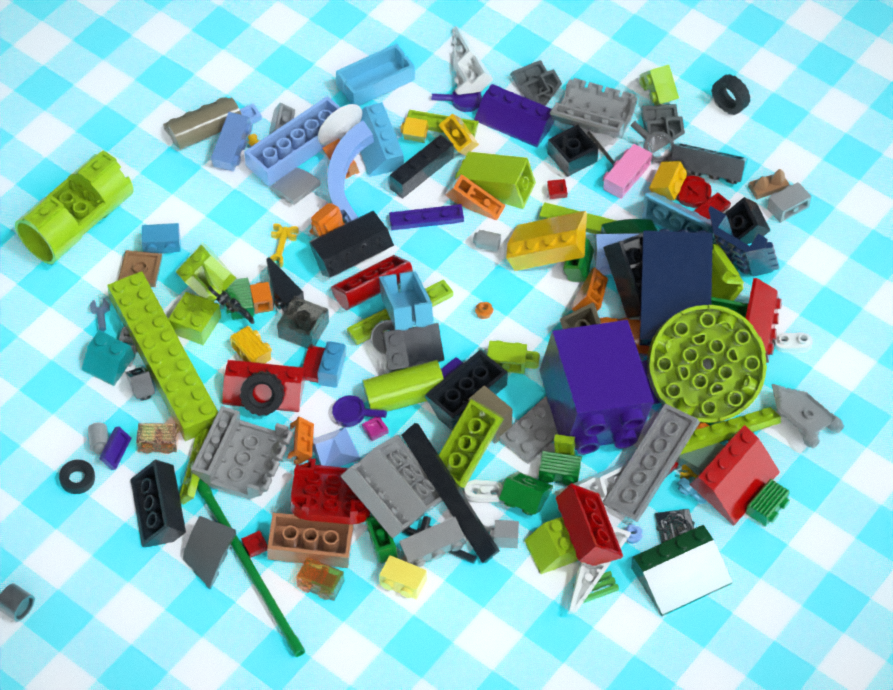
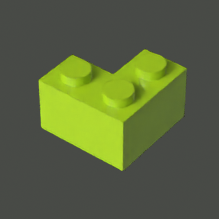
M669 64L639 74L640 86L644 91L650 90L649 97L654 105L679 99Z

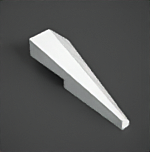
M630 460L574 484L599 493L602 502H604ZM568 486L555 491L556 497Z

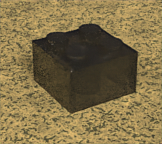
M294 296L277 324L278 338L307 349L308 347L313 349L329 324V309Z

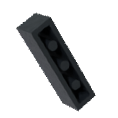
M439 135L389 175L390 189L402 199L453 159L454 144L442 135Z

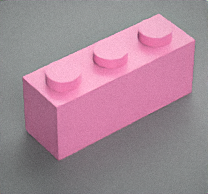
M633 144L630 149H626L622 158L614 163L612 170L604 175L603 190L622 199L651 165L652 153L636 144Z

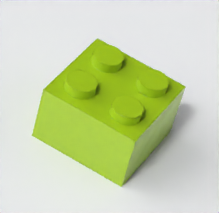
M185 292L168 320L177 336L204 346L221 319L220 304Z

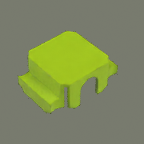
M713 244L711 297L734 301L744 289V281L720 245Z

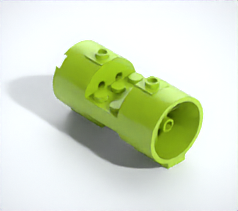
M105 150L98 154H93L72 172L66 180L15 221L17 235L35 257L44 263L54 264L75 246L86 232L101 219L109 216L133 194L134 187L129 176H124L120 170L122 166L117 162V159Z

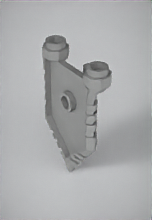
M776 384L771 385L777 411L797 429L802 431L804 434L803 442L808 448L815 449L819 445L821 440L818 436L819 432L828 427L833 433L836 432L837 434L844 429L843 421L832 412L830 413L828 409H825L808 392L797 391L796 389Z

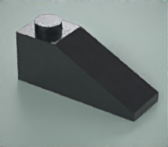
M270 257L266 258L274 304L279 310L282 309L288 314L305 303L304 292Z

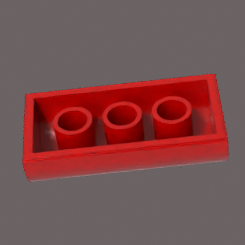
M392 255L333 285L331 290L340 306L345 310H349L380 294V276L396 274L398 285L400 284L399 273L412 272L413 268L410 261Z

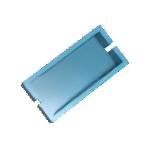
M397 43L336 71L337 87L346 95L347 100L351 104L358 106L415 80V65L405 56V53Z
M416 271L399 273L401 292L399 293L396 274L379 277L381 299L395 330L404 331L412 328L413 325H416V327H426L434 324L432 302Z

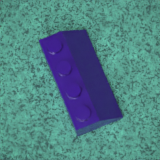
M491 84L484 93L474 118L475 121H479L482 125L538 148L554 125V120L550 115L551 108L494 84Z

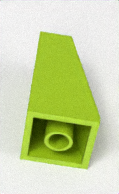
M468 151L466 157L462 160L459 171L455 175L456 179L462 174L503 204L519 209H524L536 184L528 157Z

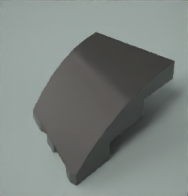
M542 60L514 70L510 74L526 98L544 106L548 104L562 85L555 69L547 71Z
M677 104L641 107L643 126L649 134L657 131L664 132L673 141L685 134L683 116H678ZM655 136L648 140L652 153L669 144L668 140L662 136Z
M199 515L188 539L183 561L202 579L206 587L211 589L219 576V569L228 555L227 550L236 535V530Z

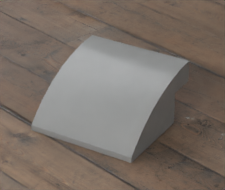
M398 435L376 446L361 461L352 465L341 475L343 480L392 539L443 501L411 450Z

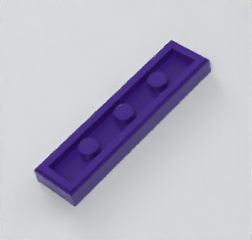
M462 204L389 212L391 231L464 223Z

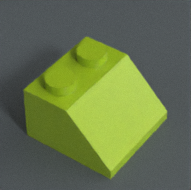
M563 517L543 523L524 540L541 575L578 561L568 530L564 525Z

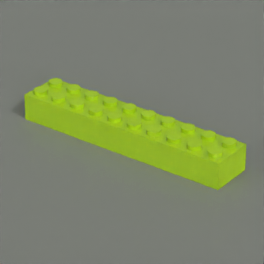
M141 271L107 284L109 299L124 327L127 328L129 337L132 338L138 354L149 371L185 442L195 438L198 433L205 429L210 430L218 410L143 272Z

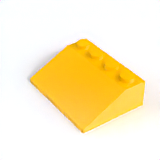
M586 210L517 225L507 243L506 259L514 271L585 257Z

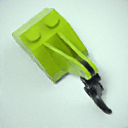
M201 242L176 268V273L200 297L212 302L217 300L232 313L236 311L246 318L249 323L255 324L254 318L241 306V303L234 297L231 299V296L225 291L237 277L207 244Z

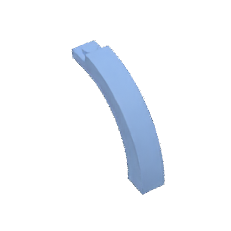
M364 121L355 125L340 140L332 154L328 168L327 180L331 202L339 207L342 218H344L346 223L358 218L345 195L344 186L348 168L354 158L365 147L374 142L373 134Z

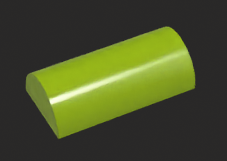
M434 360L363 379L362 386L369 408L387 410L388 412L427 401L425 394L444 380L438 361Z
M470 399L439 453L443 463L461 488H465L504 420L500 414L473 399Z

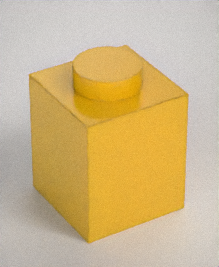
M406 117L405 122L401 124L400 132L406 140L425 143L429 127L428 121Z

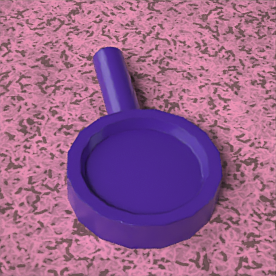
M454 90L452 94L432 93L431 100L452 101L455 109L461 112H472L479 108L482 96L481 92L458 95Z
M348 395L339 398L334 403L332 414L336 423L340 426L353 427L359 424L365 416L386 418L387 410L366 409L359 397Z

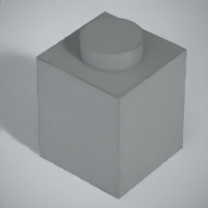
M495 520V526L490 527V536L497 547L518 549L519 521Z

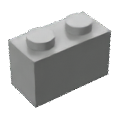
M797 182L793 185H788L778 193H773L769 197L767 209L782 223L810 208L812 196Z

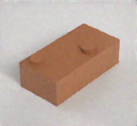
M273 512L267 558L268 560L349 568L354 524L308 521L300 519L293 514Z

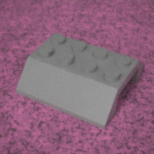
M578 78L569 79L566 84L563 100L561 103L556 102L550 112L552 119L562 124L573 126L578 124L582 129L622 139L636 108L637 97H635V94L623 91L622 96L619 97L620 90L606 86L605 91L602 92L603 85L589 82L586 88L585 80Z
M221 406L191 468V472L211 488L246 499L262 496L263 492L268 491L273 481L272 477L275 476L280 465L279 461H282L287 450L286 445H289L294 433L288 430V426L276 423L275 430L242 421L240 420V411Z

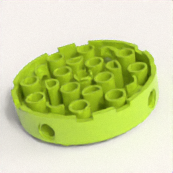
M717 305L690 307L669 318L654 335L647 354L649 383L663 406L664 404L670 405L704 423L728 420L746 410L758 397L767 372L766 351L762 339L753 328V325L737 312ZM704 359L710 360V362H711V368H710V369H705V368H704V366H703V360H704Z

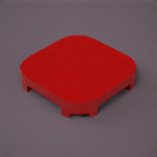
M316 458L308 459V463L301 464L300 466L296 464L290 497V510L296 517L308 521L339 524H359L369 518L371 512L341 477L349 468L315 465Z

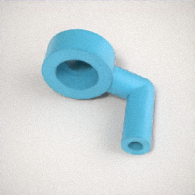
M682 477L680 479L678 490L686 497L688 494L691 495L700 504L707 502L689 485L690 482L686 478Z

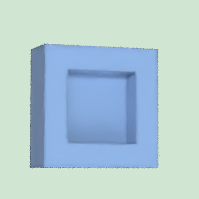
M254 103L240 109L242 115L250 118L251 124L262 120V115Z

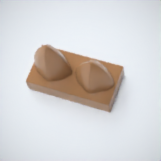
M779 168L772 175L761 176L759 179L749 182L748 187L757 200L770 196L773 193H778L790 184L785 177V172Z

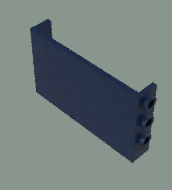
M668 229L643 231L640 345L650 346L658 329L675 314L690 307L711 305L713 233H708L707 231L689 232L687 230L671 232Z

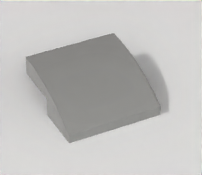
M295 168L271 185L269 189L280 199L285 198L292 205H295L321 186L319 179L301 168Z

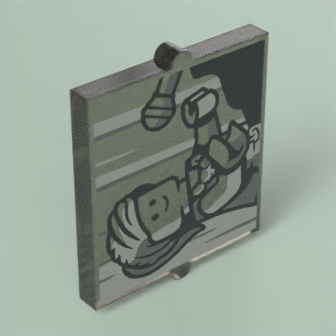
M690 509L655 513L656 530L659 532L661 543L694 529L695 522L692 521Z

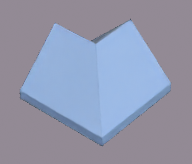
M346 427L313 438V451L320 465L341 467L360 460V456Z

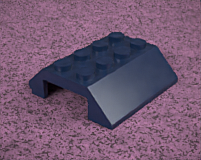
M712 206L709 207L716 243L720 245L731 263L738 267L741 273L744 275L750 274L754 277L780 269L772 242H768L767 238L758 233L749 246L733 236L726 214Z

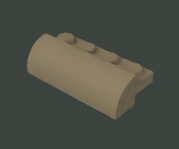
M222 97L213 103L202 105L199 109L186 112L178 118L170 119L163 124V127L171 136L173 143L181 150L220 133L228 112L242 114L232 97Z

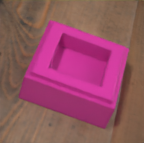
M375 417L362 423V428L371 441L389 433V429L380 417Z

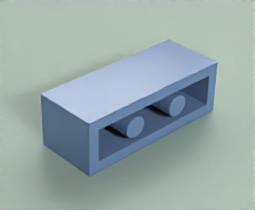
M228 112L211 157L214 167L234 172L236 166H239L241 152L245 150L247 136L251 134L253 128L248 116Z

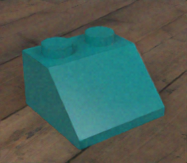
M98 330L88 344L82 370L115 386L134 359L135 354L130 345Z

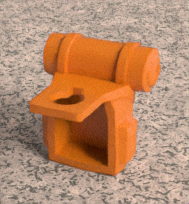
M328 203L319 209L311 217L312 228L309 232L319 237L344 225L339 207Z

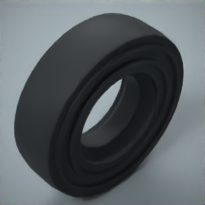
M71 460L61 468L59 481L66 492L82 494L90 490L94 485L95 471L92 465L85 460ZM75 471H81L85 474V477L81 482L75 483L70 480V475Z

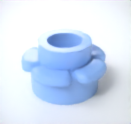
M631 524L624 529L625 531L635 533L630 534L626 540L628 543L635 544L643 537V531L639 526Z

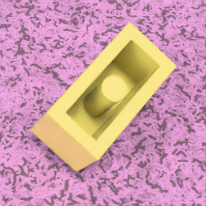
M389 556L379 574V583L384 589L394 590L406 598L416 600L427 581V570L393 556Z

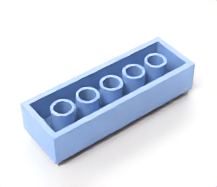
M326 96L244 151L245 165L266 185H272L323 150L322 148L325 146L321 145L318 141L319 129L323 122L341 107Z

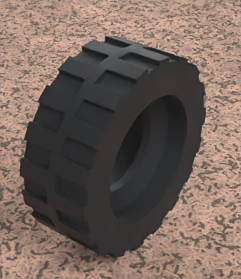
M725 74L712 85V97L718 107L724 112L736 115L749 106L751 102L749 89L737 76ZM727 89L734 95L736 100L728 94Z
M268 371L253 373L243 382L240 389L242 405L251 414H257L258 416H267L275 412L282 404L283 397L285 396L282 381L275 374H271ZM259 384L267 385L272 391L271 399L265 403L256 401L253 397L255 386Z

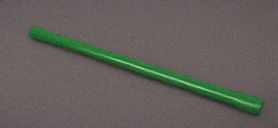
M199 479L197 490L205 500L216 521L232 528L213 496L209 485ZM235 535L230 545L280 628L295 657L302 656L306 652L305 648L290 627L238 536Z

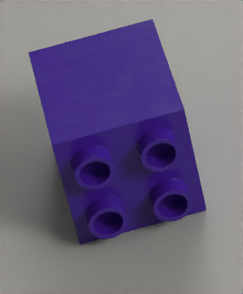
M628 320L552 331L539 372L558 435L575 437V449L580 455L593 453L602 445L614 444L618 449L633 446L638 441L654 400Z

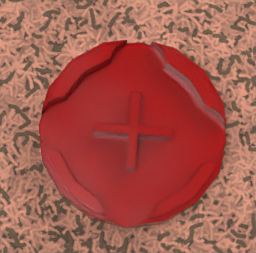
M686 176L676 198L686 207L698 208L711 198L712 188L709 182L707 183L702 177Z

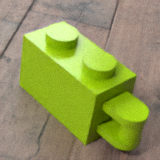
M489 340L487 355L507 372L525 374V368L536 369L539 367L540 353L528 351V344Z

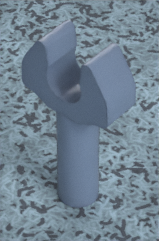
M103 298V306L97 307L95 300H93L90 304L91 314L97 315L98 328L100 331H105V313L110 311L109 303Z

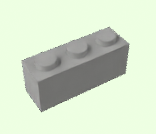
M456 517L399 541L408 563L418 567L425 565L428 560L442 558L445 553L451 550L458 551L466 544Z

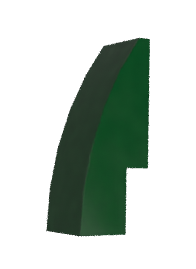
M623 219L602 224L601 234H641L644 230H658L653 221L649 219Z

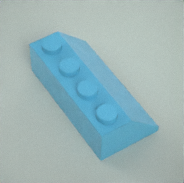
M381 102L365 106L362 109L361 121L365 122L374 139L372 144L360 152L369 177L393 172L404 164V155L384 104Z
M655 192L645 194L642 219L652 220L654 225L662 229H668L671 232L687 230L689 232L707 231L708 233H713L710 219Z

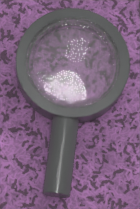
M636 121L630 125L645 139L643 149L652 153L651 161L661 163L667 161L672 156L674 141L668 134L660 131L649 134Z

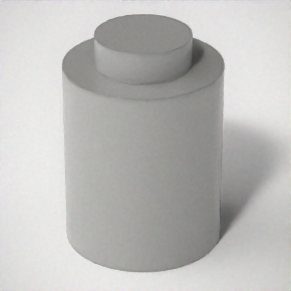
M479 229L478 233H474L473 243H475L476 248L498 252L501 234Z
M101 422L88 426L90 450L96 454L102 453L109 439L107 425Z

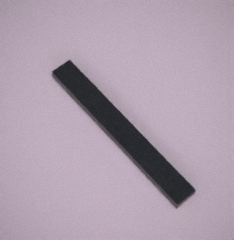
M414 423L401 436L451 515L456 517L462 532L481 562L487 563L500 550L420 425Z

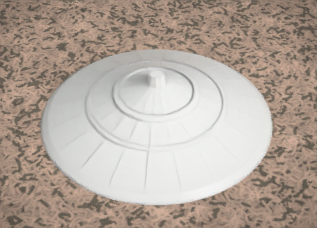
M349 104L334 111L319 129V143L326 146L337 139L341 140L349 130L360 123L362 119L361 107Z

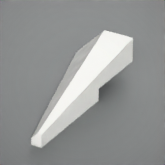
M455 26L452 29L454 33L452 43L455 45L453 63L456 77L454 81L457 83L455 92L458 95L482 92L494 79L461 29Z
M613 526L620 548H622L631 532ZM579 562L567 614H576L611 562L595 566Z

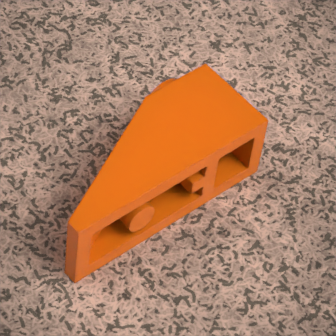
M462 174L453 181L445 194L455 203L462 204V207L496 221L506 206Z
M595 267L592 268L576 295L572 306L573 311L591 303L595 304L597 311L601 308L608 278Z

